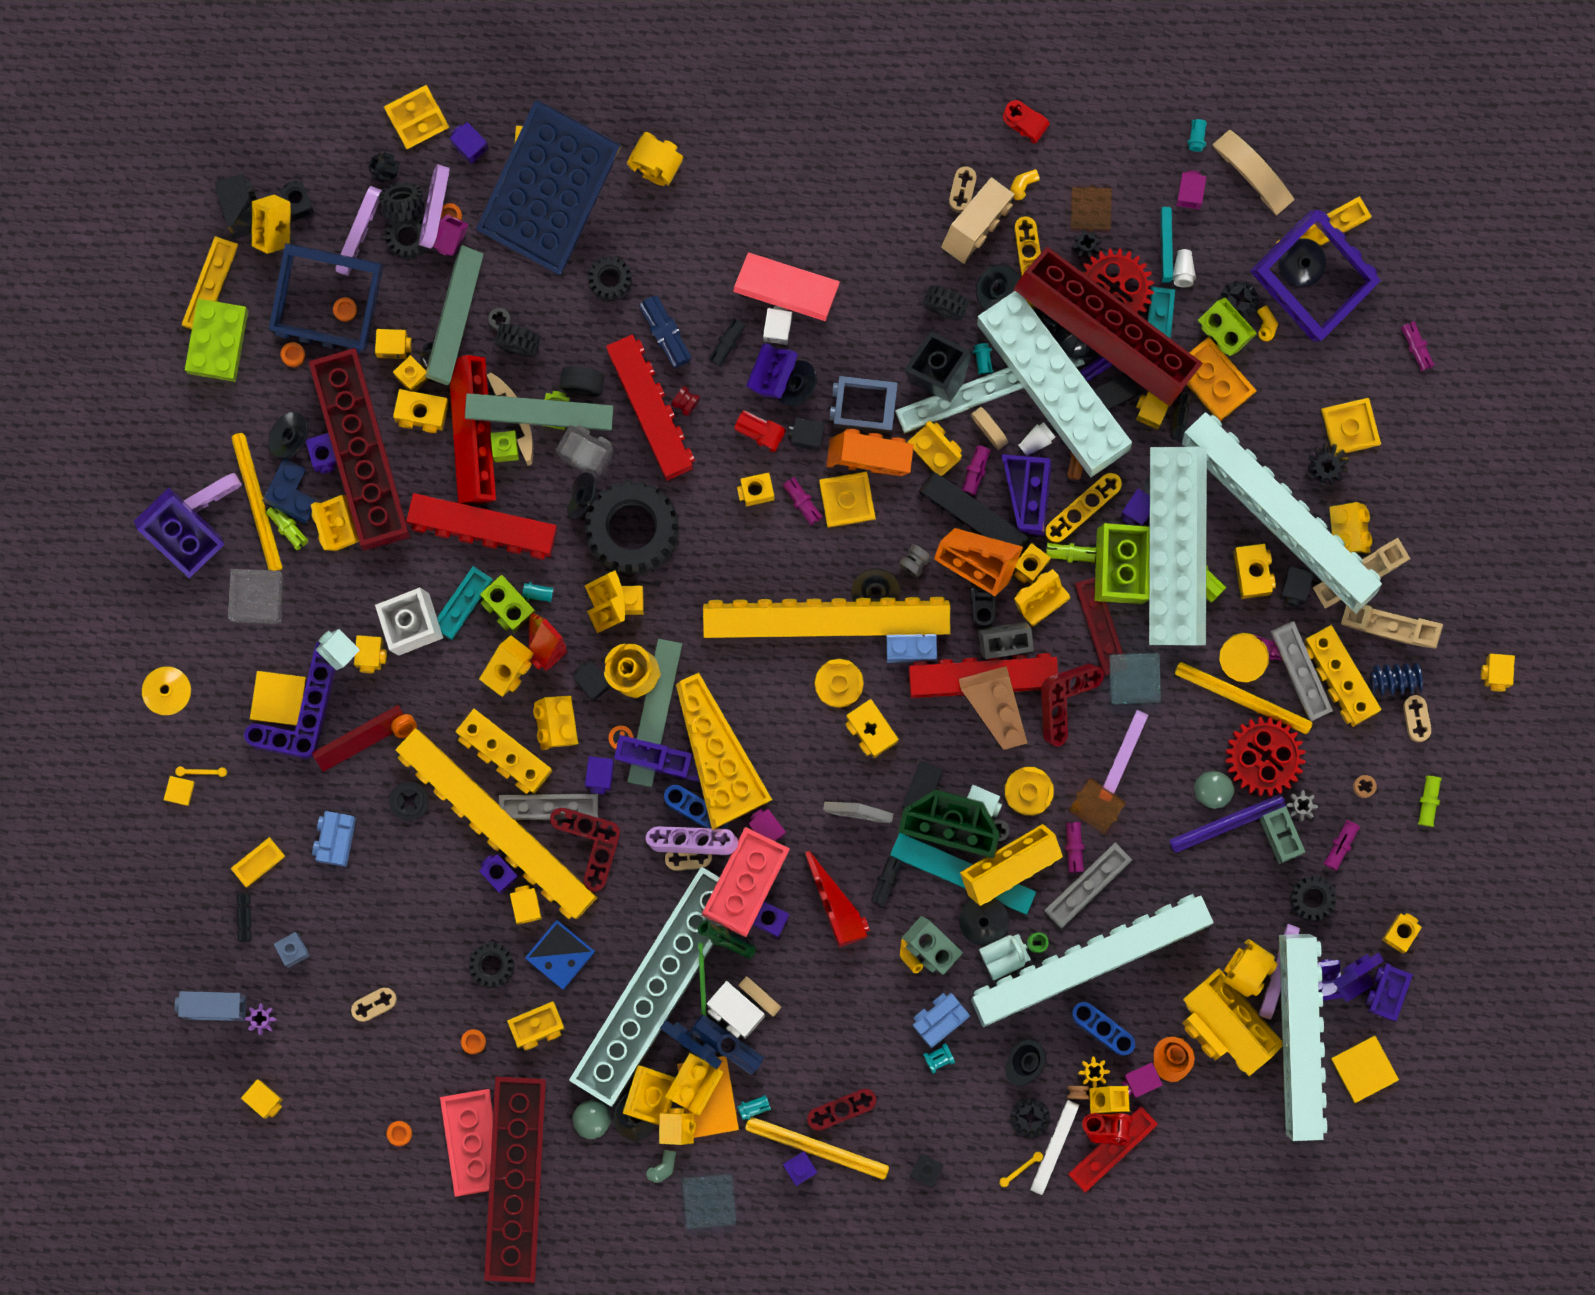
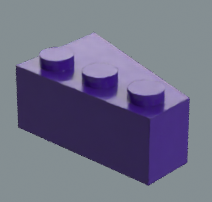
M1001 454L1019 531L1026 535L1045 536L1052 470L1050 458Z

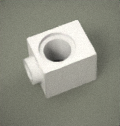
M779 306L767 309L763 342L788 344L792 312Z

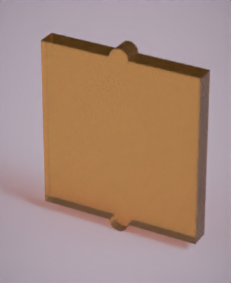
M1093 185L1090 188L1072 187L1071 229H1088L1090 232L1093 229L1111 230L1112 188H1094Z
M1090 778L1082 791L1077 792V798L1069 810L1105 834L1113 821L1118 820L1117 815L1126 802Z

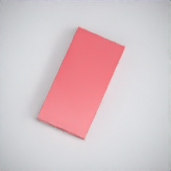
M748 252L733 292L826 321L840 281Z
M745 827L738 840V847L731 854L701 916L747 937L790 848Z
M490 1089L440 1097L455 1197L489 1191L493 1108Z

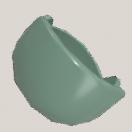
M1218 771L1204 772L1196 779L1194 785L1196 799L1208 808H1223L1232 800L1234 794L1233 782L1224 773Z
M596 1099L582 1102L576 1108L572 1117L574 1130L586 1139L601 1137L607 1131L612 1119L609 1107L603 1101Z

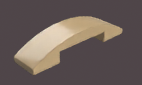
M1229 130L1212 144L1226 162H1230L1261 195V200L1276 216L1294 201L1291 193L1268 164L1233 131Z
M492 373L487 374L495 396L516 397L513 391L500 378ZM519 424L524 437L516 441L527 466H529L533 462L532 432L529 424Z
M1396 538L1362 559V565L1368 570H1374L1381 578L1411 558L1399 538ZM1324 582L1313 587L1325 609L1341 601Z
M1346 605L1341 622L1344 626L1385 639L1428 648H1437L1443 628L1441 623L1421 618L1416 620L1376 610L1368 605H1365L1357 614Z

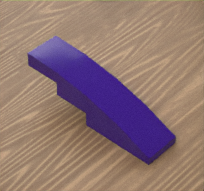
M623 735L619 736L614 760L700 783L692 753Z

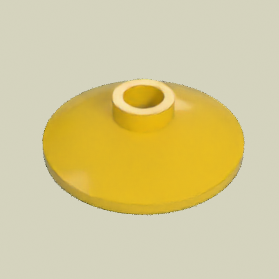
M173 667L155 669L146 677L142 685L144 703L151 711L160 715H172L181 711L188 703L191 695V686L188 678L182 671ZM163 686H169L167 694L161 693Z

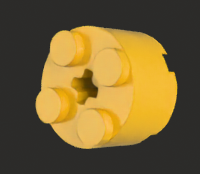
M644 132L628 158L627 165L634 172L638 168L644 174L643 178L660 186H665V184L669 186L683 161V156L676 152L677 146L672 142L665 140L663 143L657 140L651 133Z
M620 644L614 647L605 659V679L610 686L629 697L639 698L649 693L661 675L655 657L636 644Z
M1248 939L1244 942L1248 946L1244 950L1239 947L1224 970L1228 973L1227 976L1221 977L1223 982L1245 997H1249L1252 994L1257 996L1264 987L1262 981L1266 975L1270 976L1278 965L1274 961V955Z

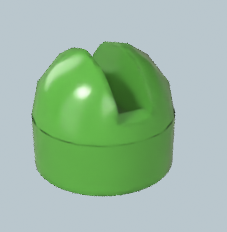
M1033 933L1027 939V947L1034 953L1045 951L1049 944L1047 936L1043 933ZM1033 941H1041V945H1033Z

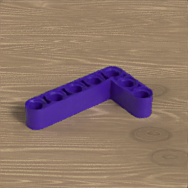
M319 641L314 649L295 732L261 724H251L244 732L245 741L251 747L303 759L313 757L312 753L318 747L336 671L316 651V648L321 644ZM319 670H327V678L322 681L316 680V673ZM315 693L322 694L321 702L316 705L311 704V696ZM309 717H315L317 720L313 728H305L304 726L305 720ZM257 730L262 731V739L258 742H252V733ZM278 736H286L287 742L283 747L275 746V740ZM303 741H310L311 743L310 750L307 752L299 751V745Z

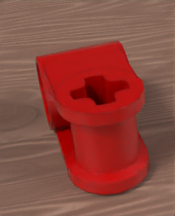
M1018 100L1009 102L1003 113L1004 122L1019 132L1021 136L1030 138V142L1034 144L1038 142L1050 125V122L1043 115L1035 112ZM1017 110L1019 112L1018 115L1012 117L1011 112Z
M1091 1113L1083 1119L1082 1126L1089 1140L1093 1143L1127 1145L1131 1140L1128 1135L1129 1125L1132 1123L1133 1118L1123 1113ZM1095 1125H1101L1099 1130L1091 1131Z

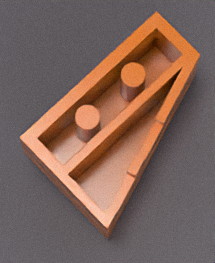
M846 429V431L830 438L826 467L833 468L834 465L839 464L849 466L848 470L856 471V468L871 470V473L904 476L911 471L914 444L906 443V440L903 438H891L889 440L883 439L881 434L869 433V435L860 434L859 430Z
M954 528L940 541L934 560L993 596H996L1009 584L1023 547Z

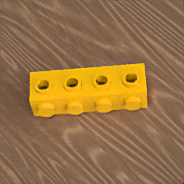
M1332 625L1305 639L1303 643L1308 655L1317 666L1315 671L1321 681L1325 680L1330 689L1327 691L1334 703L1338 701L1341 706L1340 714L1346 724L1351 723L1352 727L1381 711L1380 706Z
M475 709L470 712L455 731L460 736L457 740L468 749L473 746L479 751L477 756L487 764L492 761L498 766L496 771L503 777L508 779L511 776L518 781L515 786L525 794L529 791L535 794L553 772L549 766Z
M1042 824L997 850L994 858L986 857L963 870L960 874L968 896L981 906L984 903L990 902L1001 893L1010 890L1023 880L1032 877L1038 871L1052 865L1063 856L1056 835Z

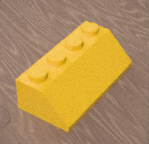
M1218 968L1183 1000L1186 1002L1188 1010L1191 1013L1195 1012L1228 1049L1227 1053H1230L1236 1060L1238 1068L1250 1076L1275 1055L1283 1046V1041L1264 1019L1258 1016L1257 1011L1241 993L1221 980V977L1225 976V974Z

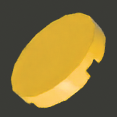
M1240 633L1233 635L1224 643L1220 650L1219 661L1222 670L1228 677L1239 682H1250L1263 675L1269 664V653L1263 641L1261 642L1256 636Z
M830 660L816 674V693L821 701L828 706L836 708L848 707L856 702L862 694L864 685L862 673L857 666L848 660Z
M1023 767L1016 770L1009 776L1005 785V798L1008 805L1016 813L1023 816H1034L1042 813L1049 807L1053 799L1054 787L1050 778L1044 771L1036 767Z

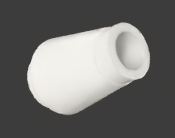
M1182 249L1177 252L1172 279L1174 280V285L1178 287H1190L1196 279L1192 252L1190 250Z
M1043 422L1040 425L1037 424L1018 446L1028 456L1051 444L1055 436Z

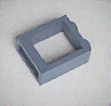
M839 376V383H834L832 397L837 398L836 407L831 406L829 421H834V428L856 429L863 432L891 435L897 383ZM844 386L887 391L883 423L841 418Z
M180 991L179 997L175 998V1012H178V1017L186 1020L245 1021L247 996L241 993Z

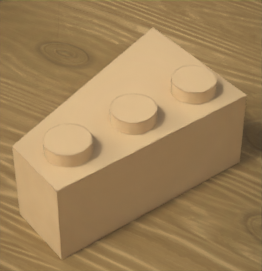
M991 177L951 224L941 248L965 264L975 249L980 248L984 243L988 232H993L998 226L1001 215L1006 216L1013 207V204L1010 202L1014 193Z

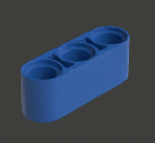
M679 785L669 786L665 790L664 799L668 807L699 826L712 829L705 800ZM678 791L682 794L683 797L679 803H671L668 797L672 792ZM700 804L703 806L704 811L701 815L694 816L690 813L691 806ZM729 822L720 829H728Z
M1081 1002L1072 1009V1020L1115 1054L1126 1056L1134 1050L1135 1040L1132 1035L1091 1004ZM1085 1007L1090 1013L1088 1020L1082 1021L1077 1017L1076 1012L1078 1008ZM1104 1022L1109 1026L1110 1031L1108 1035L1101 1036L1096 1030L1098 1023ZM1119 1038H1126L1129 1041L1130 1046L1127 1051H1121L1117 1048L1116 1044Z

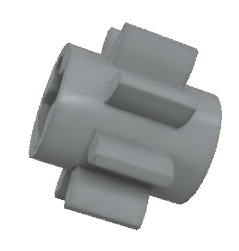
M1302 790L1300 797H1297L1295 794L1290 796L1293 803L1286 805L1287 808L1292 809L1290 817L1294 815L1299 816V822L1304 820L1305 815L1310 819L1314 817L1310 812L1318 808L1317 805L1312 803L1314 795L1307 797L1305 796V791ZM1298 802L1307 803V806L1305 807L1307 812L1304 809L1301 811L1297 809V807L1299 806Z

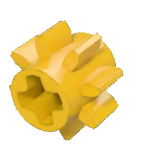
M1092 1057L1089 1065L1085 1061L1082 1062L1085 1069L1078 1072V1074L1084 1075L1086 1078L1082 1083L1083 1085L1089 1081L1092 1082V1087L1096 1088L1097 1081L1103 1084L1106 1083L1103 1076L1110 1073V1071L1104 1070L1102 1067L1105 1064V1060L1096 1063L1095 1057ZM1098 1067L1100 1069L1098 1071L1100 1077L1090 1078L1088 1076L1090 1074L1088 1068Z

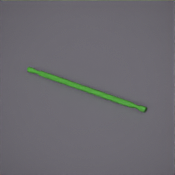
M699 942L701 1013L707 1017L703 943Z

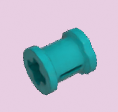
M946 1043L942 1044V1048L930 1054L927 1052L923 1054L932 1074L949 1063L951 1065L955 1063Z

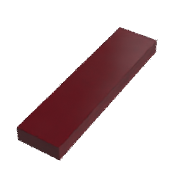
M1095 577L1075 583L1074 585L1101 668L1104 671V677L1128 670L1107 602L1095 601Z
M397 705L319 748L312 755L324 772L393 734L391 729L392 722L397 717L404 715L400 706Z

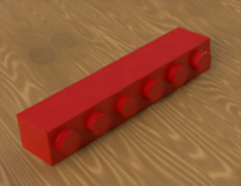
M632 334L607 345V353L665 480L668 481L692 470V462L695 459L690 448L685 449L682 440H685L680 426L675 428L672 422L675 415L671 406H665L662 397L665 396L660 383L655 384L652 378L655 372L650 361L645 363L642 356L645 350L640 339L635 341Z
M465 355L456 358L450 381L458 503L478 506L496 500L490 421L465 419V404L467 393L488 395L485 357Z
M413 493L406 520L408 526H412L411 530L425 533L426 530L435 531L436 536L442 538H449L450 535L458 536L461 542L473 544L474 540L483 542L484 547L497 549V545L507 547L506 551L514 554H521V551L531 553V557L544 560L545 556L551 557L558 530L554 524Z
M1050 653L1037 654L1036 658L1026 659V655H1014L1012 660H1002V657H996L977 662V658L962 659L963 663H953V660L945 659L939 660L938 664L928 665V661L913 662L914 666H909L910 698L965 695L960 688L959 679L1007 666L1013 692L1041 690L1046 678L1058 674L1057 657H1051Z

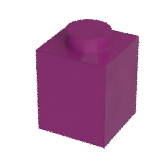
M1197 171L1182 172L1176 206L1200 210L1206 176L1201 175Z
M447 214L440 219L433 247L440 254L453 256L461 246L469 224Z
M760 809L750 817L751 822L748 825L751 830L775 842L786 835L785 830L769 809L764 812Z
M1149 1063L1124 1075L1125 1081L1121 1082L1122 1086H1128L1129 1095L1132 1094L1133 1098L1163 1085L1153 1063Z

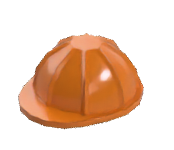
M1166 1037L1160 1040L1154 1049V1067L1157 1074L1166 1081L1176 1082L1181 1080L1194 1066L1193 1048L1184 1039Z

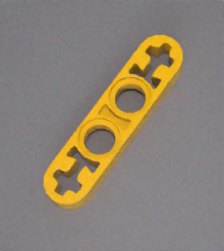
M1026 216L1019 218L1014 228L1021 277L1041 254L1036 223L1032 218ZM1022 223H1027V226L1032 227L1029 229L1028 236L1029 239L1034 237V240L1020 242V239L1024 240L1025 238L1024 231L1019 230L1022 227ZM1025 246H1032L1036 254L1031 258H1027L1023 255L1022 249ZM1025 299L1032 309L1038 310L1035 305Z
M1107 473L1046 526V539L1054 544L1064 541L1118 494L1122 486L1120 477L1114 473ZM1106 479L1109 481L1114 479L1116 481L1114 485L1116 489L1109 488L1104 493L1108 497L1104 499L1102 493L1095 488L1099 486V489L1102 490L1106 486ZM1090 494L1096 495L1099 499V504L1095 507H1090L1085 502V498ZM1071 510L1078 511L1081 515V520L1077 523L1070 522L1067 518L1068 512ZM1063 518L1065 524L1071 529L1068 531L1065 526L1060 532V538L1058 536L1052 537L1050 535L1052 532L1051 527L1057 529L1062 525L1059 519Z

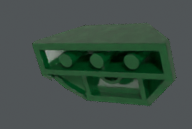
M937 789L903 809L898 831L901 834L990 858L995 857L1000 836L984 802Z

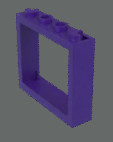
M1321 210L1309 211L1250 270V273L1313 342L1322 341L1381 281L1377 276L1376 269L1361 259L1362 254L1360 251L1345 241L1346 236L1344 233L1334 228L1329 223L1330 218ZM1313 224L1322 231L1366 281L1322 326L1313 319L1269 270Z

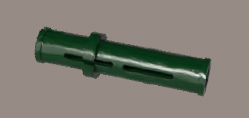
M707 920L702 921L698 926L699 935L710 939L716 946H724L747 959L752 958L756 952L754 944L748 943L738 936L729 933L728 929L723 926H716Z

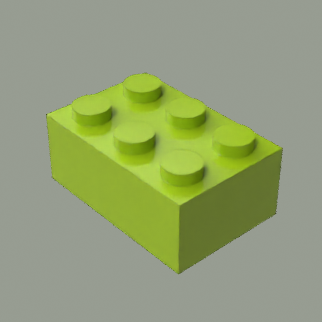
M197 299L185 365L187 374L236 382L248 317V309L246 307Z
M1104 523L1097 528L1095 601L1144 604L1150 600V527Z

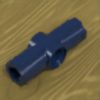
M657 295L645 299L639 304V307L650 325L649 329L652 335L655 336L658 346L662 347L673 369L686 364L692 357L680 338L681 334L672 317L668 316Z
M704 1014L697 1019L690 1031L750 1075L758 1069L764 1059L763 1056ZM725 1038H731L733 1041V1047L729 1051L721 1049V1042Z

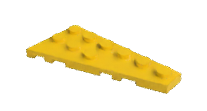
M694 674L678 682L676 687L711 827L714 830L769 803L772 798L700 674Z

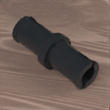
M733 318L724 335H720L718 338L719 343L708 360L722 367L731 349L734 350L737 346L735 343L746 325Z

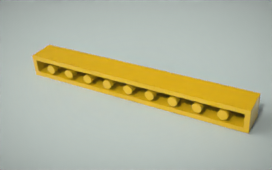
M886 597L881 598L879 602H871L870 598H857L856 602H846L844 598L831 599V602H821V599L814 598L797 603L796 599H784L782 603H772L770 599H761L757 601L758 603H748L747 600H734L733 603L723 604L722 600H710L708 604L703 605L704 638L950 634V603L944 597H931L930 601H920L918 597L905 598V601H895V598Z
M415 728L397 747L396 751L400 754L397 758L406 767L412 765L418 771L415 775L424 784L430 782L435 787L433 792L441 800L445 801L447 798L453 804L451 809L459 817L462 818L465 815L471 821L469 826L480 835L483 832L489 838L487 843L498 852L501 849L507 855L504 859L514 868L519 866L525 871L522 876L532 885L537 883L542 887L543 890L540 893L550 902L553 900L561 905L559 911L568 919L571 917L578 919L598 898L527 830L511 818L505 810L500 808V805L420 730Z

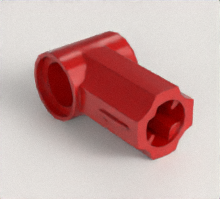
M745 410L740 414L734 430L755 440L759 446L762 447L764 445L770 448L769 451L771 452L777 450L786 433V429L779 424L769 420L766 422Z

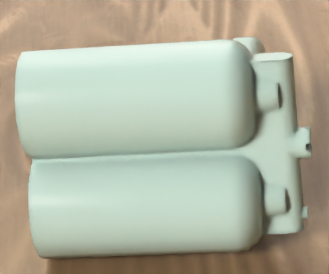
M1019 934L1015 936L1008 935L979 949L993 981L1024 967L1025 962L1031 960L1026 950L1027 946L1023 944Z

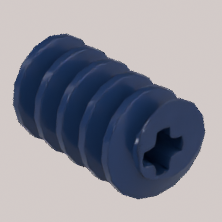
M1404 663L1402 669L1398 664H1394L1392 670L1388 664H1385L1382 671L1379 665H1374L1372 672H1370V691L1373 696L1376 689H1379L1381 696H1384L1386 688H1389L1391 695H1394L1396 688H1399L1401 695H1404L1406 687L1409 688L1411 694H1414L1415 687H1418L1420 693H1422L1423 676L1418 663H1413L1412 668H1410L1408 663Z

